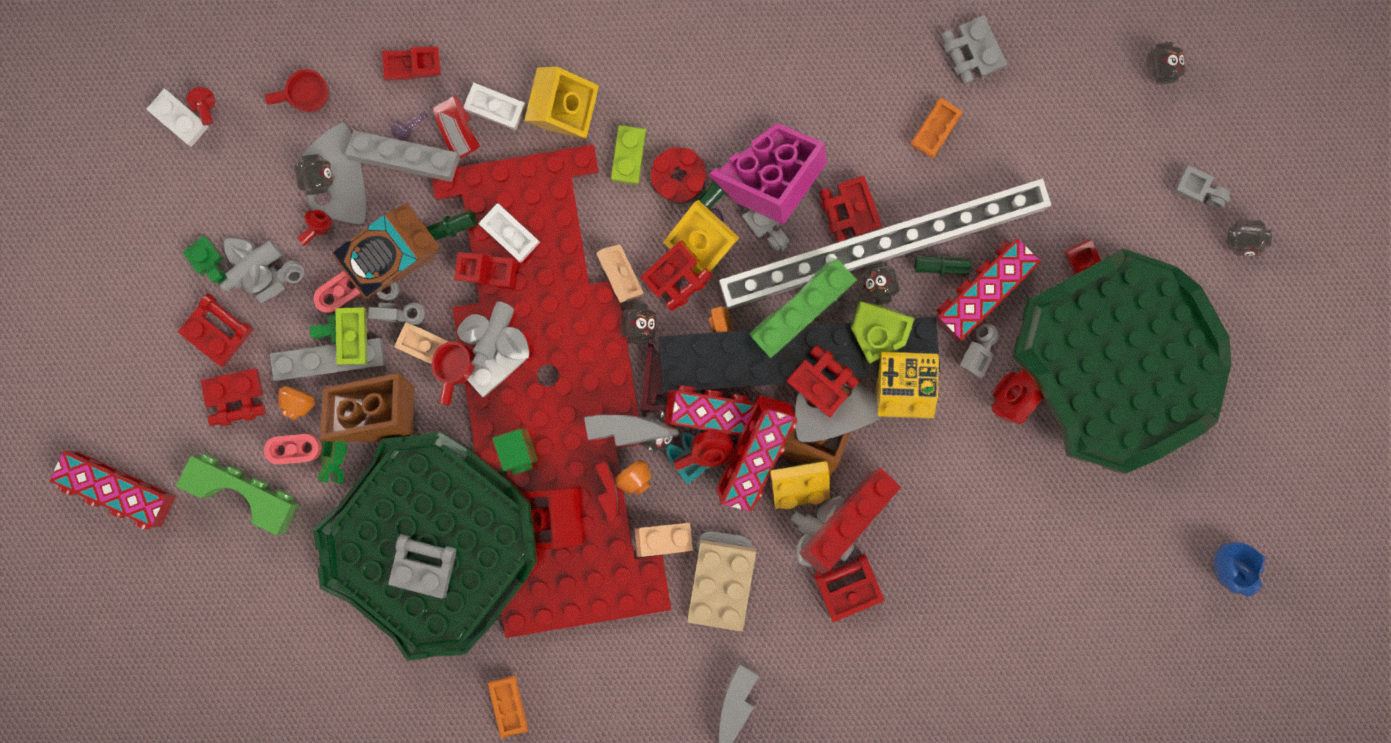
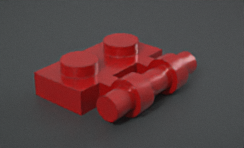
M864 175L838 184L839 196L832 197L829 188L819 191L822 199L820 203L821 208L827 213L830 222L828 227L831 235L834 234L837 243L847 240L844 230L852 228L855 237L882 229V224ZM842 204L848 216V219L843 221L840 220L836 209L837 206Z
M681 240L642 274L640 278L657 298L667 292L671 299L665 305L670 311H674L678 306L683 307L696 290L701 291L713 275L707 268H704L699 274L694 271L693 267L700 260L686 243ZM684 276L689 283L682 289H679L675 283Z
M816 344L809 352L817 359L815 364L812 366L803 359L786 382L827 417L831 418L848 397L840 388L846 383L853 389L859 383V380L852 375L853 371L847 366L843 367L833 359V354L827 349L824 351ZM824 367H827L836 375L832 382L820 373Z
M254 368L200 380L206 408L215 406L218 408L217 414L209 415L207 418L210 426L221 425L224 427L231 425L234 421L243 419L251 421L255 420L256 416L266 414L265 405H254L253 398L264 396L258 369ZM242 401L243 406L241 409L230 411L229 403Z

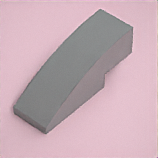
M631 415L584 417L588 440L615 437L616 446L631 445L679 435L678 429L645 417Z
M740 660L730 677L724 693L719 720V743H733L754 708L753 701L748 699L747 696L758 680L759 673Z

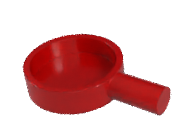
M302 69L296 71L288 78L285 90L265 94V100L267 105L289 101L299 111L306 113L316 112L326 104L329 98V87L326 80L319 73L310 69Z
M458 342L442 344L432 357L431 367L433 374L438 380L443 382L439 400L441 405L450 406L454 385L465 382L474 370V365L472 364L474 360L473 353L468 347Z
M710 430L702 432L693 438L691 453L674 460V467L679 471L694 463L705 467L723 465L733 457V440L727 433L722 431Z

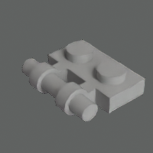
M985 15L959 26L957 30L961 38L955 39L952 30H948L941 35L945 42L943 47L947 54L950 53L956 66L954 70L957 76H961L964 85L974 81L971 73L974 69H976L979 77L982 78L1007 66V62ZM966 47L971 60H965L960 50L961 48Z

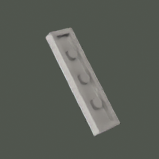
M355 130L345 152L348 160L452 182L460 160L457 152Z
M382 338L367 340V364L337 365L336 344L270 354L273 381L276 382L386 366Z

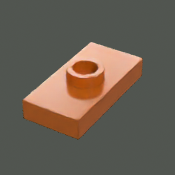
M940 97L911 141L910 146L933 160L963 114V111Z
M512 675L489 681L487 684L500 738L528 732L529 726L517 676Z

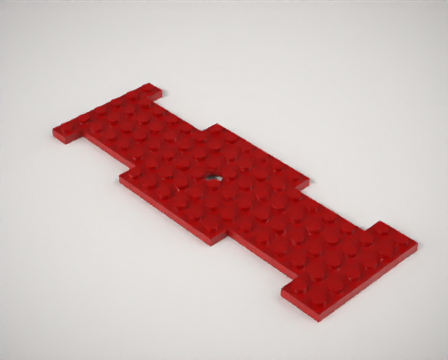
M594 144L457 167L452 182L432 178L434 196L437 201L463 196L465 212L467 210L474 212L477 218V226L468 228L471 252L473 254L517 260L479 225L480 221L497 203L540 242L522 262H517L514 288L477 284L480 303L452 307L457 333L460 324L470 315L478 314L490 321L496 302L499 301L514 308V313L508 327L519 329L524 334L529 347L528 359L485 397H482L468 380L464 382L475 452L495 469L502 468L493 438L518 429H528L538 461L531 463L533 469L513 475L511 470L507 471L508 479L521 492L578 488L583 545L558 549H536L537 565L526 583L502 613L505 638L672 610L663 554L635 558L624 491L616 486L618 515L617 519L609 522L598 499V496L606 493L607 490L595 466L607 461L615 480L621 473L617 448L641 445L644 442L616 446L615 437L588 440L584 417L597 415H631L640 417L621 303L615 295L610 281L594 284L589 282L572 178L599 174ZM457 334L458 343L465 345L473 353L476 345L463 342ZM544 365H553L558 370L559 378L553 386L546 387L538 381V371Z

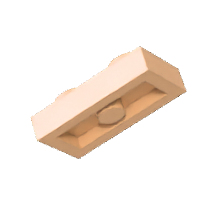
M620 244L603 248L596 253L620 303L638 298L644 294Z
M405 322L394 347L431 364L435 351L442 344L449 341Z
M690 523L635 528L637 557L693 551Z

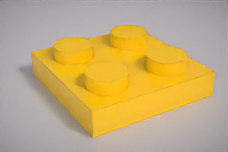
M698 200L694 202L663 243L671 249L675 244L683 240L700 260L693 267L694 271L699 274L704 268L712 272L740 237Z
M827 461L770 471L775 509H792L805 504L817 505L830 499Z

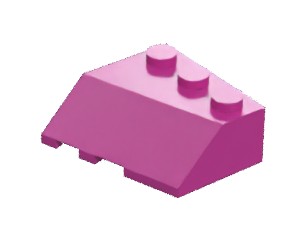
M776 123L751 142L752 146L741 154H734L729 158V163L721 169H714L709 173V176L737 204L784 225L827 164L824 142Z

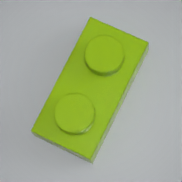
M619 125L611 175L612 182L639 185L646 129Z
M364 307L336 308L337 365L367 364L366 308Z

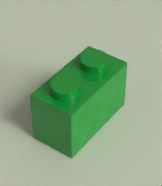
M518 429L493 438L503 471L511 470L514 475L533 469L531 463L537 462L538 459L528 429Z

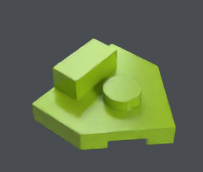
M859 300L851 329L869 364L880 359L881 352H891L905 346L915 318L889 308Z

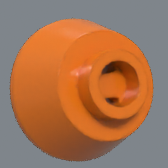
M288 386L279 389L278 407L283 409L281 414L294 420H297L298 416L305 417L316 405L315 398L305 392Z
M641 459L637 460L615 478V485L630 495L635 492L639 496L651 486L648 482L652 478L648 463Z

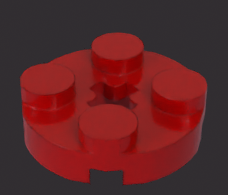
M674 147L665 150L655 158L651 170V180L657 194L669 200V202L682 204L692 201L699 195L706 181V169L702 159L695 151L683 147ZM678 168L687 174L683 176V181L679 183L677 179H671V175Z
M1020 368L1023 371L1017 374L1014 371L1008 373L994 389L993 396L996 399L995 406L991 403L992 411L1006 422L1024 423L1029 414L1045 399L1034 378L1024 368Z

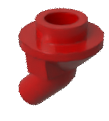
M205 87L191 89L186 97L188 106L191 111L199 113L203 126L212 124L213 119L210 110L215 106V95Z
M322 210L308 211L304 216V221L309 228L298 236L297 239L305 246L315 236L326 234L332 226L331 217Z

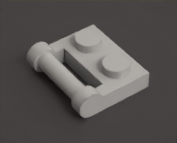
M401 534L396 543V554L388 585L441 599L445 598L456 556V548L433 546L410 540V536ZM408 551L442 559V566L407 558Z

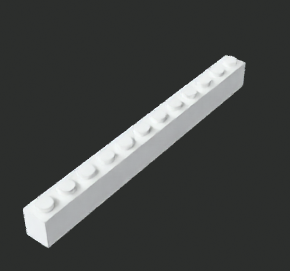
M1040 179L719 280V285L727 310L805 286L811 277L832 258H838L850 272L1044 211L1051 206V202L1044 181Z

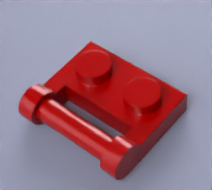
M208 293L200 300L198 307L177 333L217 365L224 367L251 334L253 328L246 322H240L216 302L217 299ZM209 311L235 331L233 338L205 317Z
M865 553L857 556V560L828 572L813 574L832 622L885 601ZM859 570L863 571L864 578L829 592L828 583Z

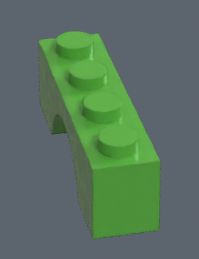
M832 258L811 277L809 282L791 300L769 315L749 335L772 358L856 281V278L838 258Z
M203 453L202 456H190L176 487L201 499L210 498L224 488L234 489L247 499L251 508L252 524L276 536L286 533L300 504L292 500L294 497L292 494L280 489L275 492L267 488L269 484L259 478L253 477L251 480L242 476L244 471L228 465L226 468L218 464L219 459L212 455Z

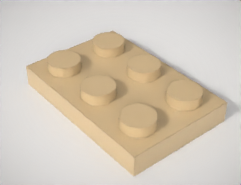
M707 540L700 541L687 623L743 632L756 548Z

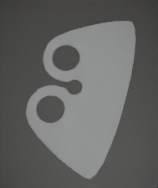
M343 122L321 135L303 153L301 166L307 176L312 178L324 177V175H319V171L314 172L308 167V159L315 154L321 155L324 158V168L328 165L329 168H332V174L335 176L333 183L321 181L314 184L309 190L308 201L313 210H322L332 219L351 224H364L366 218V195L361 164L357 161L348 160L345 156L352 134L348 126ZM320 188L328 189L331 193V200L327 205H319L314 200V194Z
M860 383L852 389L851 396L846 398L831 418L827 417L817 407L809 406L806 403L805 397L800 393L796 401V435L798 441L814 442L840 436L865 427L882 418V416H877L875 394Z

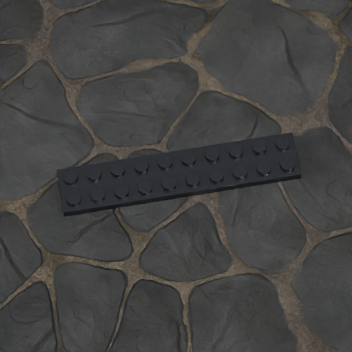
M936 316L915 318L906 345L891 352L939 355ZM852 322L806 326L772 358L749 335L753 330L658 337L663 393H669V390H678L679 385L694 387L696 391L788 384L786 380L803 359L812 366L815 364L817 359L809 352L816 344L824 351L826 349L833 354L832 358L843 367L847 366L853 371L852 375L856 378L878 377L880 359L869 364L851 329ZM824 367L820 372L829 380H834L836 377L827 367Z

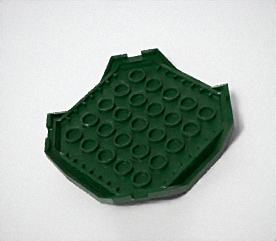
M1121 249L1063 282L1026 300L1022 316L1023 325L1020 336H1017L1012 357L1037 383L1062 429L1067 457L1085 463L1090 462L1120 474H1126L1163 458L1208 432L1218 422L1232 365L1230 337L1203 288L1177 266Z
M444 432L381 439L372 462L340 504L313 528L315 550L319 552L320 567H318L320 589L351 604L392 638L406 661L467 654L496 622L526 583L538 563L530 501L512 481L471 448ZM401 534L410 536V540L433 546L456 548V556L445 598L441 599L388 585L396 554V543ZM408 551L407 558L442 566V559Z

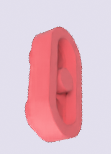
M343 271L319 287L314 294L313 300L318 310L332 314L336 312V308L345 307L361 296V293L356 287L354 289L349 287L351 280ZM329 295L334 296V302L331 305H328L326 302Z
M309 433L272 437L264 446V455L272 464L313 461L320 456L322 451L320 439L316 435ZM308 442L312 445L311 452H307L305 449V445ZM280 445L284 446L285 453L283 455H281L278 450Z

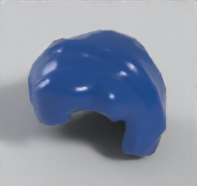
M1242 542L1224 543L1216 551L1213 569L1220 585L1229 589L1232 593H1240L1243 596L1251 597L1257 594L1262 587L1260 573L1264 572L1265 556L1253 546Z

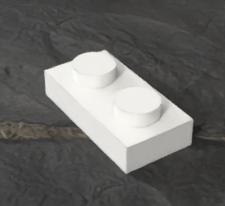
M473 83L464 104V109L467 112L515 131L526 107V104L522 101Z
M163 89L146 109L191 147L209 127V125L203 126L201 119L166 89Z
M498 203L479 223L519 262H522L540 243Z
M496 350L492 359L485 361L483 368L474 367L471 376L467 380L482 397H485L525 362L526 359L514 360L505 358Z

